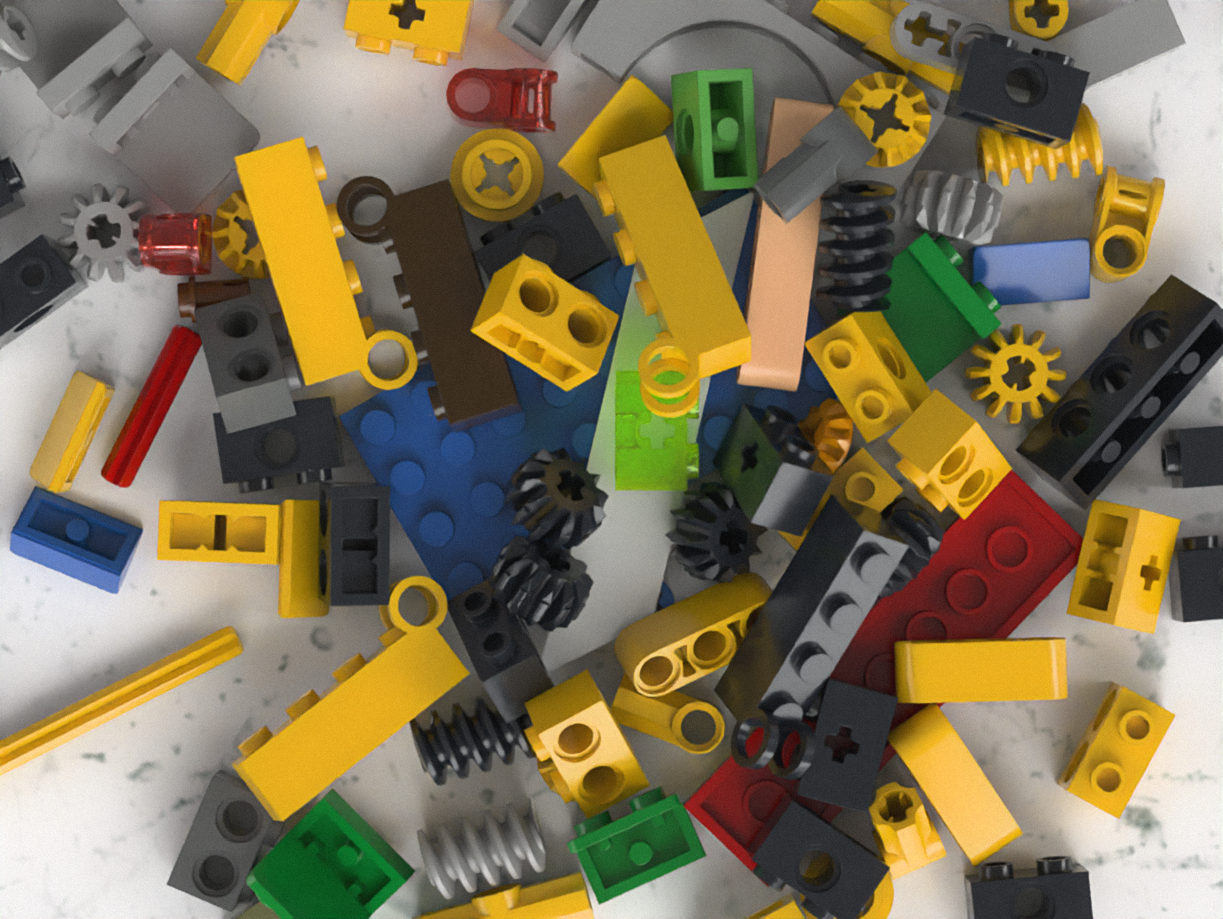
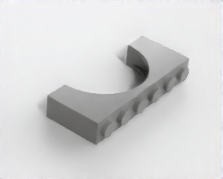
M599 0L571 44L572 54L621 84L627 74L642 58L658 46L680 35L708 28H735L755 32L773 39L796 54L815 75L824 90L829 104L834 105V110L837 108L844 92L857 79L879 71L890 73L886 66L867 54L860 53L856 59L837 47L841 39L826 27L814 21H811L809 26L806 27L788 16L791 7L783 0ZM917 87L924 92L929 111L932 115L927 140L919 152L910 160L894 167L878 168L864 164L844 182L854 180L884 182L894 186L898 193L946 118L945 115L936 110L940 102L923 89ZM891 97L890 101L885 103L880 110L872 108L867 110L860 106L859 109L868 113L867 116L875 121L872 129L874 134L870 141L875 143L878 136L882 135L888 128L902 129L907 132V128L900 126V122L893 118L895 110L893 105L896 98ZM834 183L825 191L824 195L837 193L839 186ZM822 206L821 213L827 217L837 216V210Z

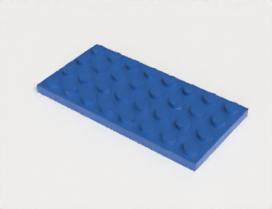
M748 188L731 189L697 210L702 218L750 192ZM754 199L732 286V292L743 317L758 206ZM619 255L569 283L579 290L593 294L603 306L619 315L598 374L566 392L506 354L523 412L456 433L450 427L448 419L438 422L434 414L427 388L437 384L431 364L415 372L413 378L404 386L393 390H384L339 416L375 481L390 486V507L431 578L444 590L447 601L489 579L492 573L491 568L503 547L509 544L514 536L526 537L528 535V530L523 525H511L516 511L503 503L510 490L507 482L512 472L520 464H523L533 453L539 452L543 448L551 453L564 447L572 461L584 457V468L587 469L634 271V264L625 267ZM811 297L805 342L827 326ZM805 344L796 392L737 384V366L711 375L685 487L716 469L712 461L743 403L765 410L769 405L778 406L793 414L800 421L808 416L812 406L819 407L828 398L838 399V396Z

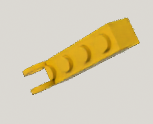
M663 135L600 157L601 181L593 183V189L603 216L606 217L613 214L620 231L613 233L623 265L626 267L634 264L641 280L634 283L640 307L646 317L655 314L662 332L655 334L656 340L644 348L638 360L641 399L652 413L661 417L671 418L684 415L695 406L700 395L699 379L752 360L750 331L667 137ZM660 353L662 359H659L649 365L651 359L655 355ZM664 371H676L685 376L682 381L673 385L660 384L653 379ZM690 391L684 400L676 404L660 403L651 395L652 393L661 398H676Z
M302 136L234 157L236 170L303 383L307 386L358 370L367 382L380 389L393 390L407 384L413 378L418 366V358L412 341L394 330H375L370 315L362 318L359 317L353 295L363 293L353 259L342 262L335 239L345 236V232L338 216L335 202L324 205L318 182L328 178L318 146L307 148ZM382 340H395L401 345L405 354L403 368L393 377H376L368 366V355L371 348Z
M411 576L389 585V605H379L378 607L380 619L387 628L378 636L383 646L366 659L358 652L331 673L337 681L319 696L314 689L307 691L285 709L290 719L273 732L266 725L261 727L237 746L243 755L231 765L274 821L286 820L470 674L437 630L446 617L448 604L444 590L433 579L425 576ZM406 588L415 589L420 592L427 603L426 617L418 626L407 623L399 613L398 601Z

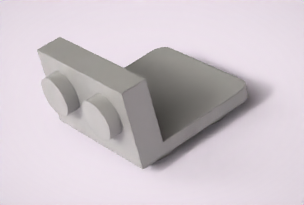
M20 0L15 4L33 24L39 44L37 57L29 61L21 60L19 67L38 89L36 94L45 105L62 119L70 113L72 116H76L89 108L100 97L98 90L115 76L121 79L133 72L146 59L144 53L153 46L151 41L117 0Z
M170 47L163 55L158 51L154 52L138 67L133 75L138 82L122 99L116 94L99 108L93 117V121L97 125L89 135L106 151L117 157L176 214L187 217L193 214L236 168L233 158L251 152L258 145L260 133Z

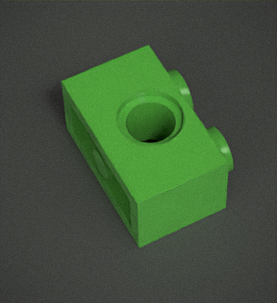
M752 68L697 70L671 75L675 157L689 191L755 188L753 185L759 180Z

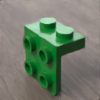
M927 232L893 258L892 268L885 273L892 280L891 291L885 295L890 301L891 306L888 310L881 311L926 383L974 343L986 338L1002 325L994 315L1001 308L995 297L981 281H977L974 285L970 286L956 269L964 262L957 251L943 235H940L933 241ZM837 307L838 317L851 311Z
M661 785L628 801L632 810L630 813L612 820L609 811L606 810L573 826L577 837L571 839L566 844L571 854H577L599 905L707 856L678 791L666 796Z
M332 788L246 875V882L255 892L259 901L272 909L281 919H369L380 906L408 881L415 870Z

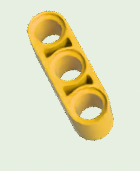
M757 573L737 574L733 577L731 583H717L624 628L615 640V657L639 693L649 697L665 695L730 664L773 590L765 579Z
M1028 637L894 642L896 696L898 697L897 702L1025 701L1068 698L1066 638Z
M936 703L929 704L888 733V741L974 868L1023 835L1004 803Z

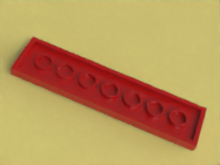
M1011 469L965 520L958 516L944 530L939 551L931 557L929 565L919 572L916 579L908 582L902 591L895 592L893 595L884 598L880 597L873 604L830 674V677L893 693L896 696L894 642L1008 638L1078 564L1084 538ZM897 702L889 732L931 703ZM936 703V704H937V706H938L939 708H941V706H942L944 703ZM802 720L803 722L809 724L810 727H811V723H812V722L806 721V720ZM841 726L837 735L831 736L827 734L825 738V743L833 750V757L839 758L843 748L852 749L855 744L846 734L847 727ZM756 727L746 738V752L749 758L753 757L762 745L764 738L763 728ZM797 731L792 732L783 745L782 762L785 768L789 767L795 744L800 743V736ZM888 739L878 772L896 755V751ZM732 753L683 803L684 807L751 872L757 863L751 860L746 850L786 792L829 822L845 808L797 795L794 790L796 779L788 780L775 776L771 772L768 763L758 770L741 767L734 761ZM761 880L767 887L770 886V885H768L767 883H765L763 880Z

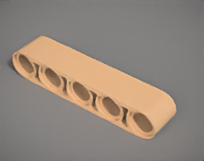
M774 97L770 112L762 175L783 157L786 158L802 144L800 139L834 111V105ZM824 193L787 224L774 214L759 195L744 311V320L751 334L752 361L737 366V384L794 392L797 390L803 359L819 221L822 211L820 198Z

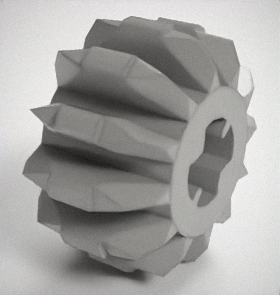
M923 169L914 172L909 185L904 190L901 206L903 207L900 221L906 228L921 234L927 232L932 238H938L940 235H943L948 242L959 243L965 246H983L991 242L995 228L998 229L1002 214L1000 207L1003 196L996 188L990 187L986 183L977 182L972 178L961 177L954 173L948 174L937 170L929 171Z
M100 183L94 184L92 186L93 204H90L85 197L76 193L71 197L73 205L81 211L76 218L68 213L60 214L59 222L74 228V233L59 237L57 239L58 245L68 249L79 247L70 256L67 263L71 268L79 269L89 262L87 269V278L89 280L98 282L103 277L107 267L111 280L115 283H121L124 281L125 276L124 262L137 273H141L145 269L144 263L135 255L138 249L147 253H156L157 244L142 239V233L155 231L159 228V224L154 218L137 220L147 210L149 203L146 199L139 197L127 205L129 188L126 186L117 185L109 200L105 186ZM107 219L110 223L121 227L120 238L112 237L116 242L112 247L96 240L97 228L103 231L105 228L101 223Z

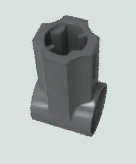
M841 105L800 139L802 143L786 158L783 157L753 185L763 201L785 224L795 218L834 183L839 186L879 152Z

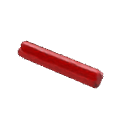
M175 325L172 328L101 469V476L106 481L121 488L131 486L202 345L199 333L183 325Z

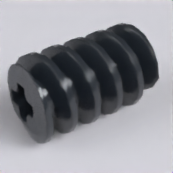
M873 180L846 181L839 185L837 193L824 195L820 198V204L837 210V216L823 218L819 221V227L822 230L836 233V238L818 244V251L834 256L835 259L834 262L821 264L817 267V274L834 281L833 285L819 287L816 290V297L832 302L838 308L856 312H879L890 308L891 303L885 295L891 291L892 280L885 273L893 266V256L886 249L893 246L895 234L887 227L894 223L896 218L895 209L888 204L896 198L897 189L894 186Z
M481 696L475 697L473 716L469 717L459 703H454L452 706V719L449 723L443 720L436 709L430 711L429 729L423 730L415 718L409 722L422 768L425 773L428 772L439 786L446 784L448 766L452 767L459 778H468L470 759H473L483 772L491 771L493 752L497 753L505 765H512L515 759V746L517 745L527 758H536V753L524 731L533 726L529 713L527 712L506 723L497 707L491 710Z

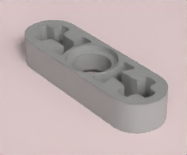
M917 2L905 7L894 18L890 27V40L897 53L909 60L952 74L956 73L960 59V41L967 34H978L982 37L984 33L1003 35L1018 42L1017 50L1032 53L1036 56H1039L1041 51L1056 52L1050 44L1043 40L925 2ZM918 17L926 20L925 30L939 36L944 35L948 31V25L955 27V31L946 44V56L938 54L939 49L944 43L942 41L926 38L919 46L911 43L912 33L905 30L904 25H911ZM1008 74L1005 82L1006 90L1020 96L1030 97L1028 82L1020 75Z

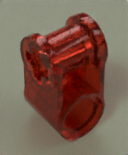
M513 68L508 70L463 69L455 74L448 83L446 91L448 112L460 125L471 128H501L520 133L556 132V122L551 120L552 85L558 82L559 73L552 70L535 68ZM474 83L486 89L489 94V103L483 110L470 113L464 111L457 104L456 93L466 84ZM530 89L534 90L533 113L528 111Z
M170 213L159 216L155 214H142L139 224L138 242L140 260L143 267L157 270L162 275H212V215L203 213Z

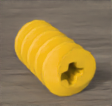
M1084 102L1081 103L1071 141L1058 149L1049 148L978 126L976 132V160L980 182L987 184L989 172L995 171L1002 187L1009 186L1012 170L1019 168L1025 183L1032 184L1036 166H1042L1048 180L1055 181L1060 163H1066L1072 179L1079 178L1082 162L1085 160H1089L1096 176L1102 175L1103 150L1096 118H1093L1088 106Z

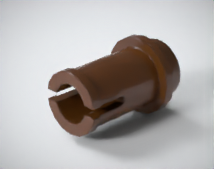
M189 276V282L178 283L177 285L180 318L191 317L192 322L197 323L194 309L251 294L249 277L197 282L195 276Z

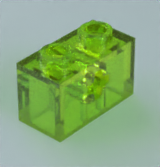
M615 371V491H687V478H699V443H688V419H699V399L695 406L684 415L671 418L662 417L663 424L673 425V437L663 438L662 449H652L650 438L641 437L640 426L651 422L652 412L644 405L641 399L638 371ZM664 371L653 379L660 384L673 385L682 381L685 376L676 371ZM690 391L676 398H661L652 393L651 395L660 403L676 404L684 400Z

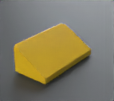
M632 74L560 160L558 169L597 200L593 183L601 181L599 158L660 137L673 122V111Z
M76 371L73 374L31 465L29 474L33 479L54 492L70 491L116 391L114 390L115 386L83 371Z
M285 499V502H282L278 615H280V618L323 617L329 612V605L318 599L319 500Z

